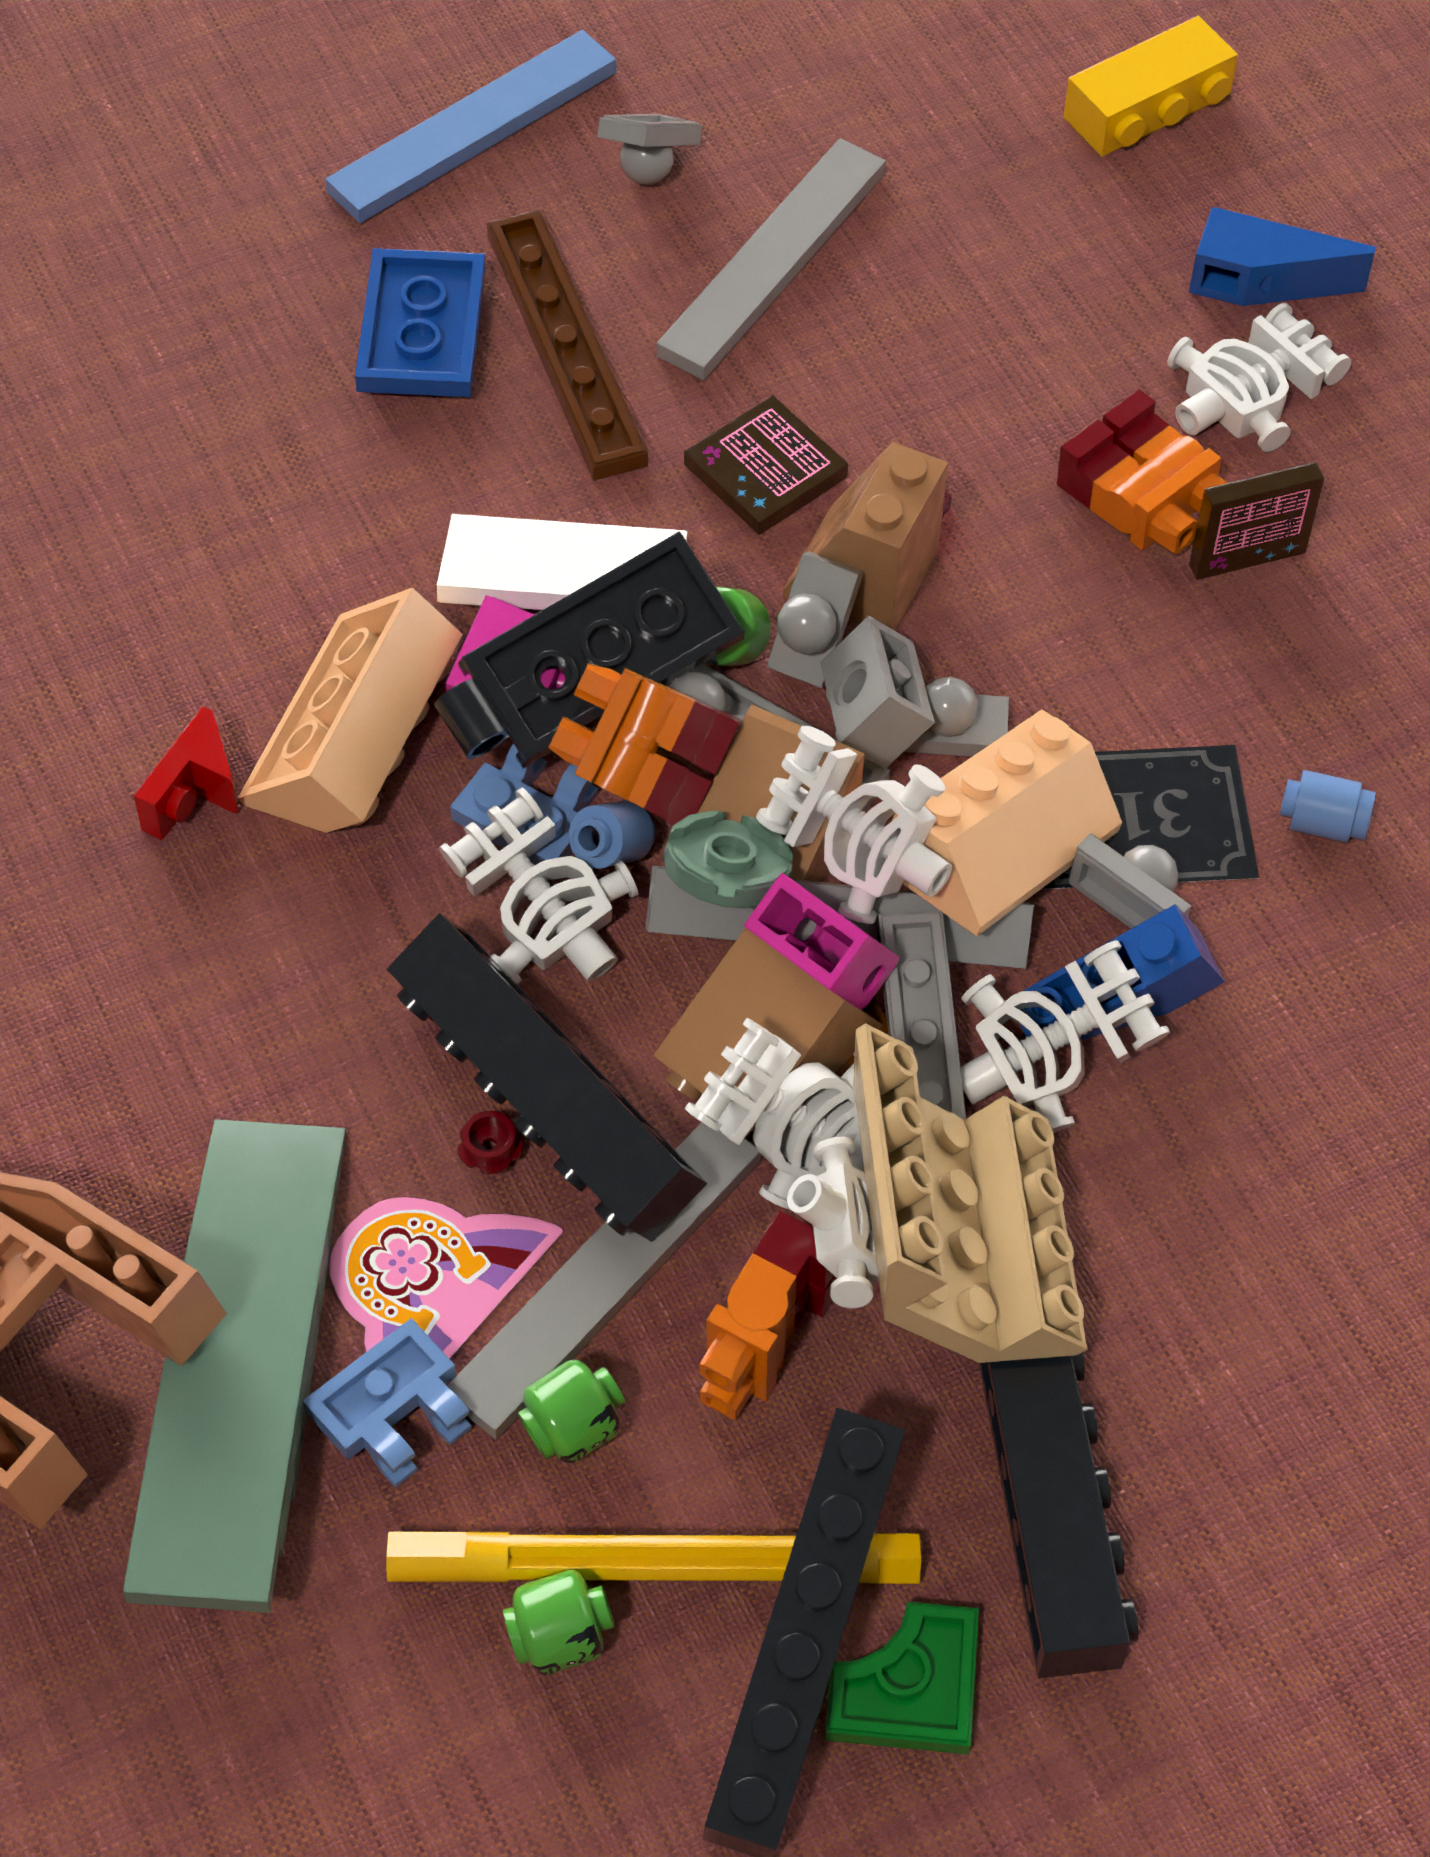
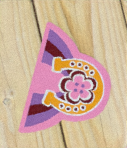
M409 1197L390 1198L364 1210L340 1235L330 1255V1278L344 1308L356 1321L365 1327L364 1344L366 1352L412 1318L450 1359L559 1238L563 1230L555 1224L531 1217L509 1214H480L465 1218L454 1209L433 1201Z

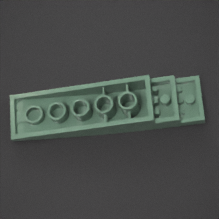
M214 1120L184 1262L198 1270L227 1314L182 1366L165 1356L123 1588L126 1603L271 1612L278 1556H283L290 1501H295L307 1417L303 1400L310 1395L347 1135L346 1128Z

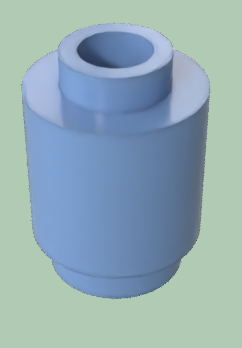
M1303 769L1300 781L1287 780L1279 815L1291 818L1289 830L1344 843H1348L1349 837L1365 840L1376 792L1361 789L1362 782Z
M628 800L587 806L574 816L569 828V842L576 858L584 860L590 868L595 869L615 866L620 861L626 864L642 859L648 853L656 838V824L652 815L647 810Z

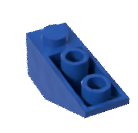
M1212 207L1196 252L1189 293L1241 306L1365 292L1376 247Z
M1176 904L1111 940H1118L1122 946L1117 953L1127 970L1135 968L1140 976V979L1130 986L1136 998L1150 994L1155 1002L1149 1008L1154 1017L1168 1014L1225 982L1200 931ZM1086 954L1077 959L1076 962L1091 988L1094 989L1103 984L1104 981L1095 965H1086L1084 958L1088 955ZM1065 967L1023 990L1039 992L1059 1005L1065 1014H1071L1072 1011H1076L1078 1007H1082L1085 1004ZM1118 994L1100 1003L1106 1014L1123 1006ZM1041 1007L1020 1010L1036 1022L1041 1029L1048 1027L1049 1023L1053 1024L1055 1020H1058L1054 1015ZM1125 1022L1120 1026L1116 1027L1115 1030L1129 1025L1127 1022ZM1020 1024L1025 1036H1031L1032 1033ZM1093 1028L1086 1035L1082 1034L1080 1039L1084 1040L1103 1033L1100 1028Z

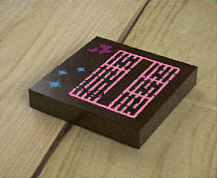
M773 395L684 451V465L758 535L848 476V463Z
M1317 462L1204 489L1189 566L1196 580L1306 553L1324 482V476Z

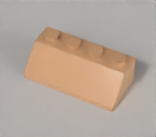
M413 587L340 614L237 799L247 807L324 833L351 825L358 826L367 821L379 805V797L377 795L387 776L400 765L404 758L405 752L402 748L412 729L428 713L429 704L427 701L433 689L450 671L454 662L451 656L463 634Z
M1041 709L940 778L945 785V790L938 797L931 796L924 805L936 817V821L923 845L952 864V872L942 889L932 897L927 896L906 880H904L903 885L977 937L1072 867L1077 846L1090 833L1102 842H1105L1119 832L1122 820L1091 742L1069 728L1064 721L1051 716ZM896 813L894 814L892 821L898 817Z

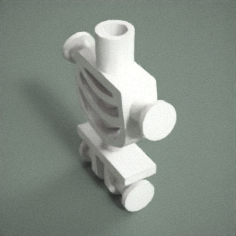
M1281 303L1273 308L1266 318L1260 315L1253 320L1248 343L1235 338L1223 339L1202 354L1193 348V341L1188 337H1183L1177 342L1168 357L1167 365L1174 370L1181 367L1189 372L1186 393L1190 398L1176 407V419L1181 428L1189 435H1196L1217 421L1236 438L1256 432L1259 436L1258 446L1264 452L1273 451L1283 445L1291 433L1286 423L1277 422L1281 418L1289 389L1287 379L1310 399H1313L1319 395L1322 381L1330 386L1343 378L1351 366V359L1346 354L1338 356L1331 350L1332 342L1325 335H1319L1311 339L1314 326L1306 319L1300 321L1295 319L1291 315L1292 307L1287 303Z
M801 726L797 734L801 742L795 754H786L781 764L790 776L788 780L784 778L773 779L769 787L773 797L767 808L759 809L756 815L758 822L773 832L787 835L784 841L792 847L813 843L825 817H828L829 823L825 832L824 861L833 876L852 886L848 901L841 902L838 909L842 916L850 920L865 924L875 923L877 913L873 910L876 897L898 892L904 880L929 897L937 894L947 882L952 872V864L923 845L936 821V817L924 805L931 796L938 797L943 793L945 785L942 780L930 769L916 764L913 765L908 773L911 780L906 786L895 780H880L863 784L843 798L838 792L858 754L849 748L833 751L836 743L828 734L814 727ZM824 752H829L822 767L818 766ZM802 783L810 788L809 792L801 787ZM874 796L883 800L872 807L867 813L861 811L869 799ZM794 811H796L798 814L792 823L790 819ZM895 813L898 815V817L895 818L892 822H890L887 826H884L891 816H893Z
M521 787L515 791L517 798L503 809L495 805L487 811L492 824L481 830L474 822H471L464 828L466 836L451 847L444 843L439 847V850L451 869L460 878L465 876L467 889L474 897L508 872L509 876L515 881L510 886L500 907L503 933L512 944L500 957L495 954L491 957L517 984L521 981L518 974L530 961L534 962L542 970H546L565 955L588 983L593 982L608 972L618 960L597 933V931L612 920V906L610 902L627 893L631 898L639 895L637 886L623 861L615 864L616 871L598 880L584 860L573 856L545 860L534 866L528 857L556 837L555 824L548 816L544 818L538 804ZM531 819L539 822L524 834L518 831V828ZM502 835L509 845L498 851L491 841ZM482 855L486 861L466 875L467 870L465 867ZM566 877L570 878L569 880L558 883L552 887H550V883H548L549 880L560 879ZM528 896L532 903L525 911L519 926H517L513 921V915L519 903ZM576 900L568 905H565L566 902ZM544 917L547 922L541 928L536 939L533 940L530 936L539 921Z
M1118 940L1111 941L1097 948L1084 958L1087 966L1095 965L1104 981L1103 984L1094 989L1091 988L1076 961L1065 966L1085 1002L1082 1007H1078L1071 1014H1065L1059 1005L1037 991H1021L1005 1001L993 987L996 979L991 974L979 980L965 992L961 1000L966 1005L973 1003L985 1017L976 1025V1030L988 1049V1052L960 1067L962 1088L972 1105L1008 1085L1017 1103L1025 1107L1034 1105L1036 1112L1048 1118L1053 1133L1073 1126L1075 1122L1073 1116H1065L1059 1096L1077 1088L1085 1075L1084 1047L1080 1039L1082 1034L1086 1035L1093 1028H1100L1120 1063L1131 1058L1115 1030L1121 1024L1127 1022L1137 1041L1132 1044L1136 1052L1150 1047L1170 1034L1167 1026H1159L1149 1009L1155 1003L1150 994L1136 998L1130 986L1138 981L1140 976L1135 968L1127 970L1117 953L1122 947ZM1118 994L1123 1006L1106 1014L1100 1003ZM1041 1007L1054 1015L1058 1020H1055L1053 1024L1049 1023L1048 1027L1041 1029L1036 1022L1020 1010ZM1012 1019L1024 1026L1032 1035L1027 1036L1025 1040L1021 1039L1019 1041L1003 1024L1007 1020ZM1000 1037L1010 1045L1008 1049H1003L998 1040ZM1070 1043L1071 1066L1064 1077L1060 1079V1069L1055 1051L1059 1047H1064L1065 1044ZM1044 1057L1046 1085L1038 1088L1037 1073L1033 1063ZM1019 1070H1023L1025 1083H1022L1017 1074Z
M746 1018L743 1025L748 1029L735 1048L726 1046L721 1053L731 1064L722 1077L709 1071L704 1078V1081L709 1084L697 1103L689 1102L685 1110L713 1130H720L728 1139L740 1145L756 1122L753 1141L757 1151L777 1168L770 1186L762 1185L759 1193L770 1202L790 1210L787 1196L792 1184L803 1175L813 1174L818 1176L825 1172L823 1162L817 1161L813 1152V1148L819 1142L833 1137L851 1138L855 1146V1152L850 1156L852 1167L865 1172L853 1087L854 1063L841 1077L819 1062L805 1063L790 1072L801 1057V1054L777 1035H773L753 1020ZM742 1073H747L739 1087H736L735 1084Z
M833 1137L819 1142L813 1148L815 1159L823 1162L825 1172L818 1176L806 1174L799 1177L789 1189L787 1203L790 1210L813 1225L817 1260L837 1278L830 1288L833 1302L844 1308H860L872 1300V1285L879 1282L865 1172L852 1167L850 1156L855 1152L853 1140L848 1137Z

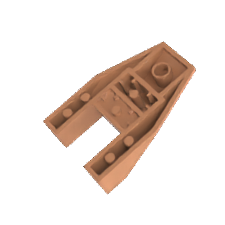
M0 1172V1352L57 1288L62 1289L180 1366L188 1360L226 1316L227 1313L198 1270L56 1182ZM0 1396V1502L41 1530L88 1474L54 1432Z

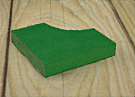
M907 1602L901 1627L883 1648L860 1660L835 1662L829 1680L824 1741L969 1755L979 1608Z

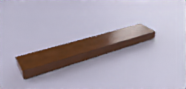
M540 210L488 222L487 237L593 481L648 467L647 449Z

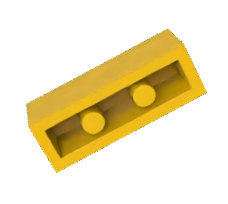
M1198 15L1069 77L1063 118L1103 157L1121 147L1131 146L1140 138L1166 125H1174L1183 117L1209 104H1217L1230 95L1238 54Z

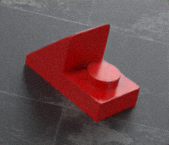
M204 706L199 709L134 794L141 831L160 840L165 838L176 822L181 823L190 815L197 796L232 813L237 814L238 812L234 783L214 712Z

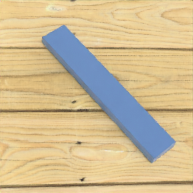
M582 29L325 178L326 191L354 219L362 223L617 73L616 58Z

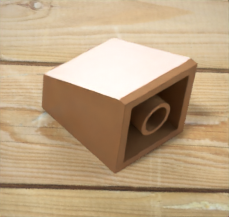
M892 442L828 510L805 552L810 551L864 572L848 620L849 623L858 626L869 615L896 631L938 554L948 462ZM799 563L783 589V598H789Z
M751 704L698 813L707 811L726 812L724 820L741 822L742 815L756 818L759 809L767 808L773 797L769 790L773 779L784 778L788 780L790 776L781 764L786 754H795L801 742L797 735L801 726ZM835 741L836 744L833 751L849 748L858 754L838 792L844 798L862 785L865 753ZM824 752L818 766L822 767L829 752ZM802 783L801 787L809 792L810 788ZM794 811L790 819L792 823L798 814L796 811ZM825 817L813 843L797 847L791 846L793 853L791 879L824 882L830 871L824 861L825 832L829 823L828 817Z
M745 927L653 1056L671 1069L665 1080L681 1093L697 1102L709 1085L704 1081L707 1073L712 1071L722 1077L731 1064L721 1053L726 1046L735 1048L748 1029L743 1025L746 1018L753 1020L773 1035H777L801 1054V1057L790 1072L805 1063L819 1062L835 1073L855 1052L856 1029L867 1023L879 1030L883 1024L864 1010H860L827 989ZM742 1073L735 1084L736 1087H739L747 1073ZM756 1122L754 1123V1125L752 1126V1128L749 1130V1132L747 1133V1135L745 1136L744 1139L747 1138V1136L749 1135V1133H750L751 1131L754 1132Z

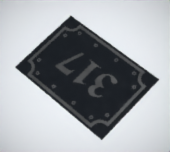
M1236 745L1095 752L1122 820L1119 832L1105 841L1106 845L1122 856L1138 845H1155L1166 850L1176 861L1178 882L1259 878ZM1072 867L1042 889L1074 888L1069 883Z

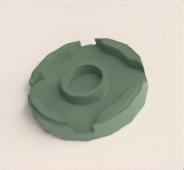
M707 811L689 815L673 825L663 855L666 873L680 889L699 900L722 907L751 908L758 906L781 872L791 878L793 870L791 846L784 841L785 839L781 834L767 829L754 817L742 815L741 822L724 820L726 812Z

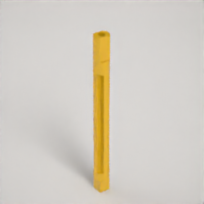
M389 1532L386 1572L388 1582H509V1580H538L567 1570L579 1572L585 1580L782 1581L796 1536L510 1535L509 1532ZM874 1533L859 1584H920V1535L909 1533Z

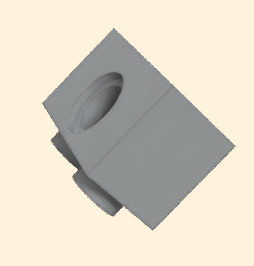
M869 615L820 662L827 689L826 697L830 703L836 727L835 736L837 741L865 753L864 758L886 769L935 723L913 641Z

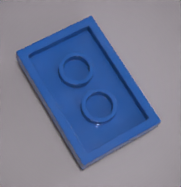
M373 248L355 371L356 392L471 397L486 272L484 253Z

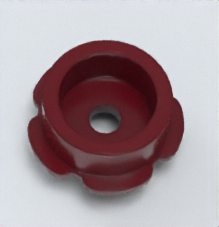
M483 1111L473 1115L465 1123L460 1131L462 1142L457 1147L459 1158L467 1167H478L484 1174H498L509 1167L511 1160L515 1161L519 1158L523 1149L521 1135L515 1133L514 1124L507 1116L496 1111ZM493 1141L496 1146L493 1149H486L483 1146L484 1143Z

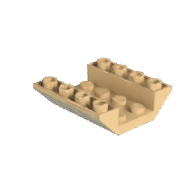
M867 1023L857 1028L855 1033L853 1087L884 1320L978 1363L1074 1356L1086 1351L1087 1344L1082 1321L1084 1308L1077 1292L1072 1262L1074 1250L1067 1233L1062 1204L1064 1192L1058 1180L1053 1151L1054 1134L1048 1118L1006 1096H1002L964 1120L954 1113L948 1112L920 1097L917 1080L918 1064L912 1047Z

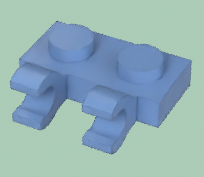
M513 744L501 770L485 762L450 806L453 821L464 827L474 822L483 830L492 824L487 811L495 805L503 809L517 798L515 791L521 787L524 788L538 804L544 818L548 816L555 824L556 837L528 857L531 863L537 865L545 860L571 856L573 851L569 842L570 824L574 816L581 809L591 804L598 793V789L592 786L591 782L575 775L578 767L570 764L562 775L552 798L530 787L531 783L544 770L547 764L546 760L540 758L522 769L516 759L518 750ZM531 819L518 828V831L524 834L539 822ZM502 835L491 841L502 848L509 845Z
M412 1318L303 1400L305 1413L347 1460L365 1448L378 1469L395 1488L418 1470L411 1461L415 1457V1452L392 1426L419 1406L423 1410L433 1428L449 1445L472 1429L470 1423L465 1419L470 1414L469 1409L446 1386L447 1383L456 1377L455 1364Z

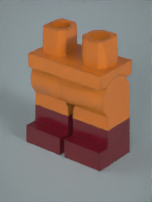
M1139 389L1104 414L1102 422L1097 419L1061 445L1057 486L1117 530L1125 534H1131L1130 542L1140 550H1145L1156 541L1177 555L1188 547L1195 537L1198 521L1190 515L1195 511L1200 513L1204 489L1227 483L1219 477L1222 458L1210 448L1204 450L1197 440L1187 435H1181L1154 413L1156 402Z
M588 664L574 695L605 710L597 728L593 731L563 716L548 748L566 762L577 766L575 775L665 819V822L671 825H675L689 815L697 814L712 783V776L658 750L662 747L716 774L739 727L740 718L643 677L627 668L620 674L609 668Z
M779 1210L731 1287L727 1298L728 1309L717 1303L706 1320L707 1352L699 1363V1374L707 1381L700 1390V1402L730 1419H737L751 1394L767 1402L776 1387L777 1373L783 1368L786 1360L787 1341L806 1310L824 1318L833 1303L830 1288L837 1278L817 1260L813 1227Z

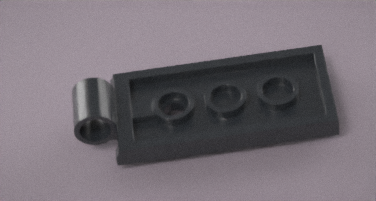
M678 531L462 656L458 662V667L464 676L470 674L473 679L466 680L446 691L438 698L434 706L467 759L477 758L500 745L507 737H510L518 750L516 759L523 769L552 752L548 747L563 716L589 729L598 725L605 710L574 695L588 664L609 668L620 674L627 668L643 677L662 685H667L744 640L745 631L681 532ZM556 669L564 674L565 682L560 688L548 689L542 684L541 677L547 670Z

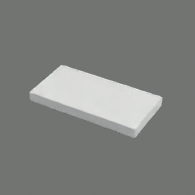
M452 514L437 581V602L481 606L485 595L520 609L543 610L678 531L681 532L687 542V531Z

